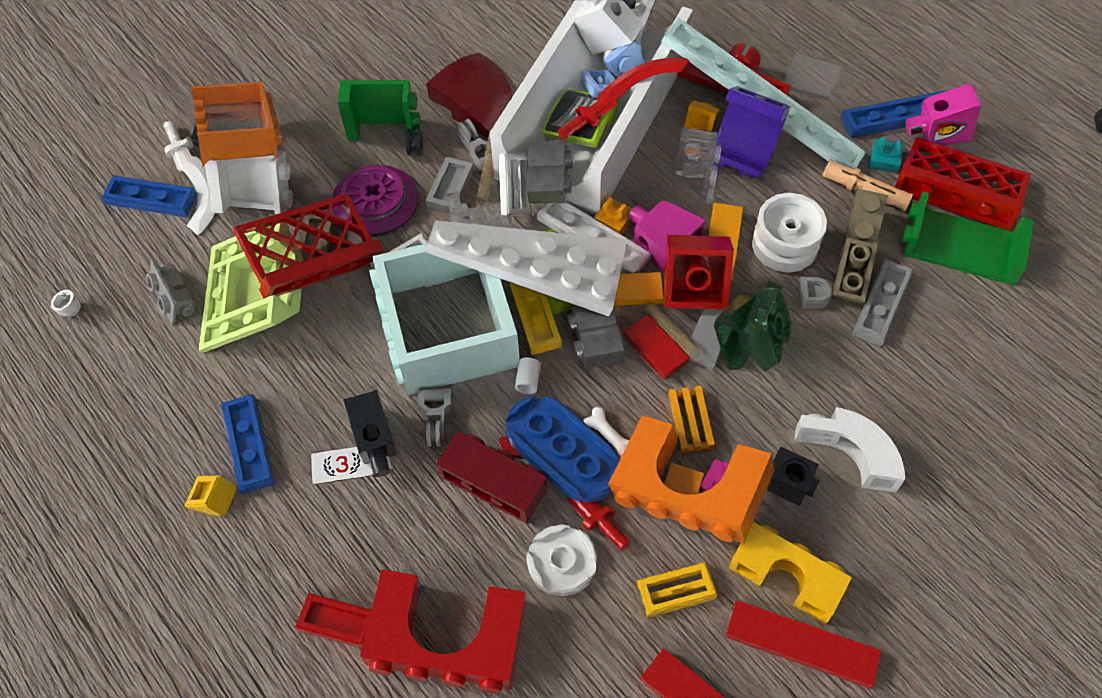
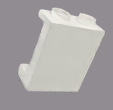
M277 151L278 157L275 158L274 154H269V156L216 161L210 159L205 166L211 211L213 213H224L229 206L274 210L275 214L286 212L293 204V193L289 190L288 185L291 167L289 162H286V152Z

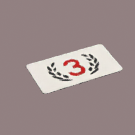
M357 447L313 453L311 455L313 484L373 475L370 463H363Z

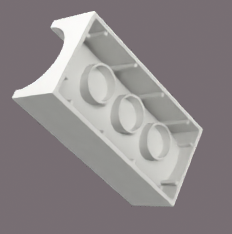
M579 0L574 1L490 131L494 179L500 180L499 154L528 153L530 142L559 141L545 138L541 133L556 101L566 89L589 93L581 82V71L606 70L603 65L604 52L592 55L574 22V16L582 5ZM682 7L673 24L679 17L691 26L693 10ZM672 25L656 30L646 29L640 44L643 49L641 55L645 63L663 58H683L661 42ZM677 73L653 75L627 90L619 98L620 103L611 127L605 126L597 148L566 142L567 150H572L573 168H568L567 175H571L572 192L566 193V202L581 211L596 216L603 204L614 192L676 80ZM517 160V161H518V178H520V173H519V160Z

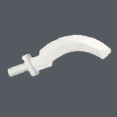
M167 121L164 123V129L171 144L166 146L164 150L167 157H173L177 170L179 172L184 171L195 187L197 206L187 227L199 235L207 228L215 214L211 211L206 166L202 167V162L197 156H191L189 151L193 147L191 138L186 137V139L182 140L175 123Z

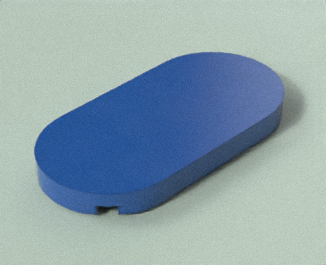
M536 396L527 397L513 405L508 413L506 423V435L509 443L531 465L540 469L557 489L565 496L579 502H596L612 493L608 483L619 463V457L607 442L554 398L544 396V399H535Z

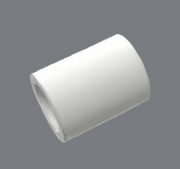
M522 358L519 360L514 386L515 390L524 394L537 392L541 369L540 361L534 358Z

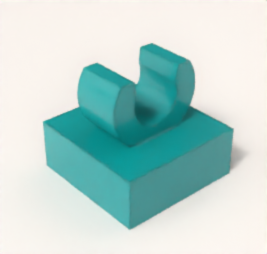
M886 137L875 139L872 145L868 168L898 173L904 147L902 140H897L895 143L886 141Z

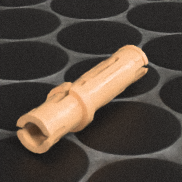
M832 159L829 160L822 177L846 186L848 191H852V189L857 191L859 188L888 195L886 204L896 207L903 212L907 209L913 196L912 193L905 192L860 173L861 169L859 168L853 170Z

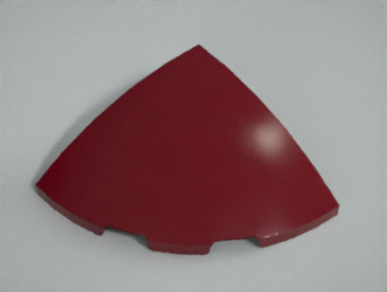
M481 53L470 54L454 61L426 83L430 100L450 110L452 119L459 123L462 122L464 124V120L469 119L475 126L476 131L487 138L490 137V131L512 99L510 85L501 69Z

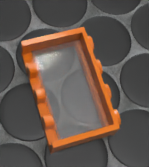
M263 82L192 86L202 167L210 159L216 161L269 156V154H274V158L278 157L277 146H282L280 127H278L271 92H265Z

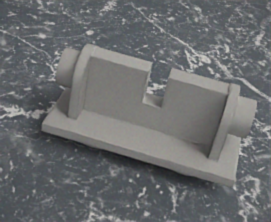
M151 260L150 273L146 274L147 286L151 292H155L160 312L167 315L171 325H175L176 315H191L194 312L195 303L187 288H184V283L176 267L170 264H163L158 268L155 260Z

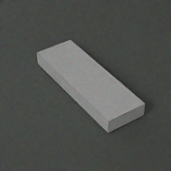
M884 259L851 335L882 347L914 272L913 269Z

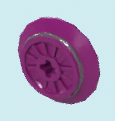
M370 165L354 170L342 178L334 189L332 196L333 198L349 194L371 236L393 232L407 223L416 211L419 197L414 181L404 171L386 165ZM344 205L332 208L335 216L344 220L348 219L349 214Z

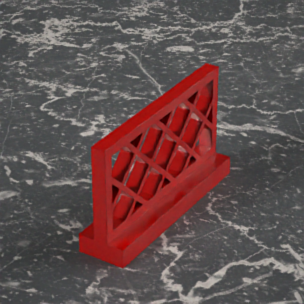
M916 137L900 171L895 187L912 193V198L916 200L920 199L923 191L928 192V204L1011 231L1022 209L1023 199L1031 174ZM918 149L929 152L931 155L923 157ZM948 160L957 161L960 165L952 166ZM938 162L942 169L934 170L930 164ZM976 169L985 170L989 174L982 176ZM967 172L971 178L963 179L959 173ZM1010 178L1021 183L1011 185L1006 179ZM996 181L1001 188L993 189L988 183Z
M348 193L238 225L233 230L261 284L259 291L263 299L272 295L278 297L369 266L373 262L372 256L380 255L383 251L379 240L372 239ZM344 205L349 214L348 219L344 220L330 214L331 209ZM313 214L322 218L323 222L320 229L302 222L304 216ZM326 221L344 228L340 237L323 231ZM284 222L296 227L292 238L274 231L276 224ZM299 229L317 236L313 246L295 240ZM347 229L358 233L363 242L354 244L344 240ZM255 231L267 237L261 247L249 242L245 234ZM270 238L288 245L284 256L266 249ZM322 238L336 244L335 251L327 253L317 249L316 246L319 239ZM291 247L309 253L308 259L303 262L295 261L287 256ZM262 256L280 262L279 269L265 273L260 264Z

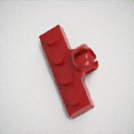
M740 43L731 48L729 52L731 56L788 96L791 88L790 84L757 72L761 64V55L758 50L750 46L746 55L743 56L742 52L746 44ZM690 62L682 72L677 73V76L728 94L729 90Z

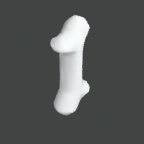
M594 407L592 415L585 418L583 422L589 428L600 432L613 446L620 461L630 440L623 438L607 422L604 408Z

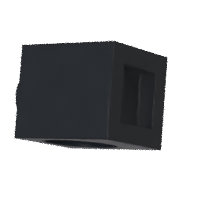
M780 446L773 460L775 471L767 491L800 506L804 496L807 495L812 498L820 479L814 475L819 464ZM786 474L796 475L800 482L789 480Z

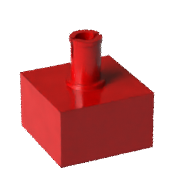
M667 235L663 281L664 308L728 310L734 254L730 237Z

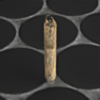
M488 137L487 151L485 152L486 156L480 179L481 183H479L478 194L483 197L480 200H488L491 187L490 181H492L494 171L492 170L493 165H491L493 161L490 160L492 156L489 157L492 153L488 154L492 151L489 150L491 148L490 137Z
M652 302L651 304L656 310L653 313L654 317L649 313L647 314L664 331L667 329L665 326L669 323L674 329L665 332L692 357L690 355L691 351L684 344L682 346L675 338V335L678 333L693 349L697 348L699 350L700 348L676 325H672L671 320ZM662 315H663L665 318H663V319L659 322L658 320H659V319L662 317Z

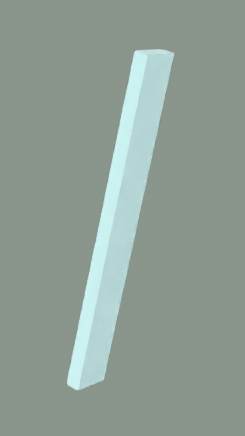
M678 17L662 39V43L683 58L688 59L690 63L728 90L734 86H739L791 106L782 129L828 162L832 159L853 170L858 167L866 153L864 150Z

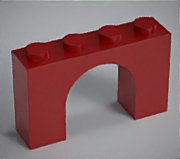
M381 569L360 654L362 661L366 666H369V671L381 675H390L391 670L406 672L405 677L418 681H427L428 676L443 678L442 683L454 687H464L465 682L480 684L479 689L491 693H501L502 688H512L526 608V594L524 591L489 586L482 624L474 640L457 652L437 654L422 648L414 640L413 621L421 590L418 576Z

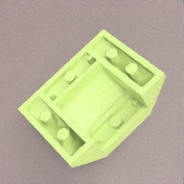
M286 223L276 224L274 231L292 238ZM255 231L245 234L249 242L261 247L267 237ZM236 236L212 246L199 343V351L203 353L275 326L300 312L301 289L278 297L272 295L263 299L259 291L261 284ZM270 238L266 249L284 256L288 245ZM291 247L287 257L303 262L304 260L299 249ZM262 256L260 261L265 273L278 270L281 264L265 256Z

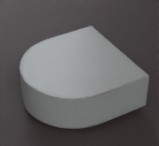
M820 277L799 278L798 287L801 309H820L829 304L833 289L827 280Z

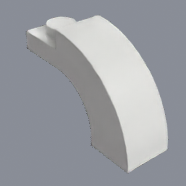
M836 407L831 419L820 414L801 415L795 429V441L838 448L847 453L857 464L861 473V488L897 492L905 480L903 461L891 438L877 424L863 415Z

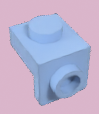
M635 39L633 43L618 47L603 59L609 72L615 79L628 70L645 63L641 55L643 49Z

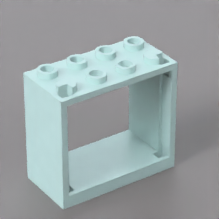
M427 243L372 256L375 269L369 270L376 293V301L382 318L386 341L389 346L392 366L398 385L404 383L408 395L416 394L419 390L436 389L518 367L520 360L518 335L500 278L426 253ZM479 273L496 331L407 353L392 294Z

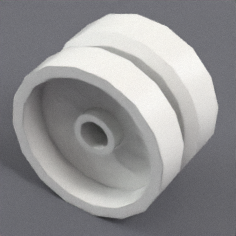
M795 193L777 194L766 200L759 210L757 225L753 234L752 247L755 256L763 265L780 272H796L810 266L818 255L820 244L826 232L827 219L823 209L814 200Z

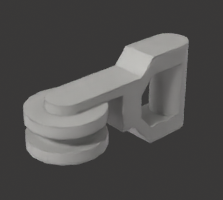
M466 119L464 124L462 122L457 124V132L470 152L469 161L473 163L475 170L480 172L482 171L485 156L479 159L476 153L486 150L488 141L478 138L475 126L469 119Z
M452 389L419 390V412L428 418L426 424L427 447H433L434 441L437 447H442V440H445L446 415L452 411ZM426 402H444L439 408H429L426 406Z

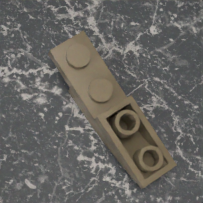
M857 189L843 239L832 296L864 304L888 195Z

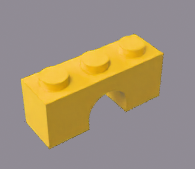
M755 522L752 523L745 542L739 545L729 565V569L758 586H761L765 577L774 570H785L791 573L799 584V593L793 606L825 625L834 614L852 579L838 564L831 561H822L812 555V552L804 545L791 543L780 537L779 533L772 527L764 524L759 525Z

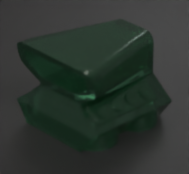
M768 280L759 293H740L736 295L716 318L714 329L728 369H742L750 355L764 372L781 362L783 344L787 343L790 339L792 324L783 287Z

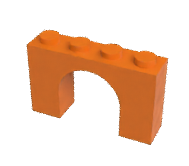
M642 415L608 483L615 501L626 508L632 509L635 506L644 509L658 519H666L668 517L679 521L682 526L690 530L696 531L700 528L712 532L715 537L726 542L735 540L744 543L775 471L772 453L737 444L722 479L714 487L699 494L687 495L677 493L666 487L662 482L664 471L678 444L673 424Z

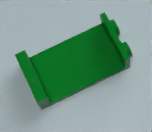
M923 191L918 203L912 202L907 219L912 220V223L906 226L901 241L906 243L903 256L1015 286L1026 269L1034 220L1021 217L1012 232L926 209L928 192Z

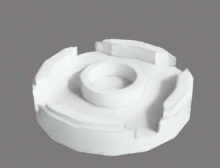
M560 524L547 527L535 536L529 547L526 560L529 576L536 586L548 594L563 597L577 594L589 585L596 572L598 557L594 543L585 532L580 529L578 531L575 528H570L569 525Z

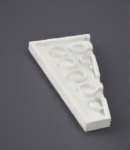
M435 220L425 252L609 316L614 306L627 240Z

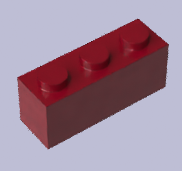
M457 431L436 463L439 478L525 524L529 522L547 492V477L544 476L540 469L528 464L524 466L516 462L514 457L504 450L498 449L495 451L489 448L482 439L473 434L466 436Z

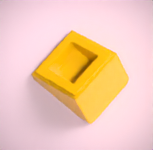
M220 475L198 476L185 503V507L211 515L225 516L237 486Z

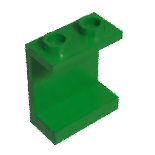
M340 80L337 103L348 141H359L361 124H406L407 130H411L413 133H416V129L421 128L420 112H415L417 110V93L412 92L410 80Z

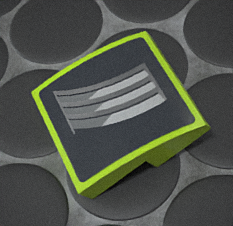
M566 89L549 113L541 133L545 138L597 148L605 126L611 127L620 100H617L615 108L599 118L600 124L592 127L588 123L567 139L562 140L557 130L577 117L575 109L581 105L588 108L597 102V99L593 98L590 93Z

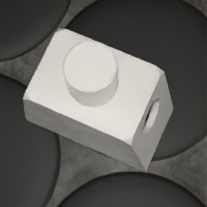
M579 0L582 5L574 16V22L592 55L633 43L643 26L642 21L623 0Z

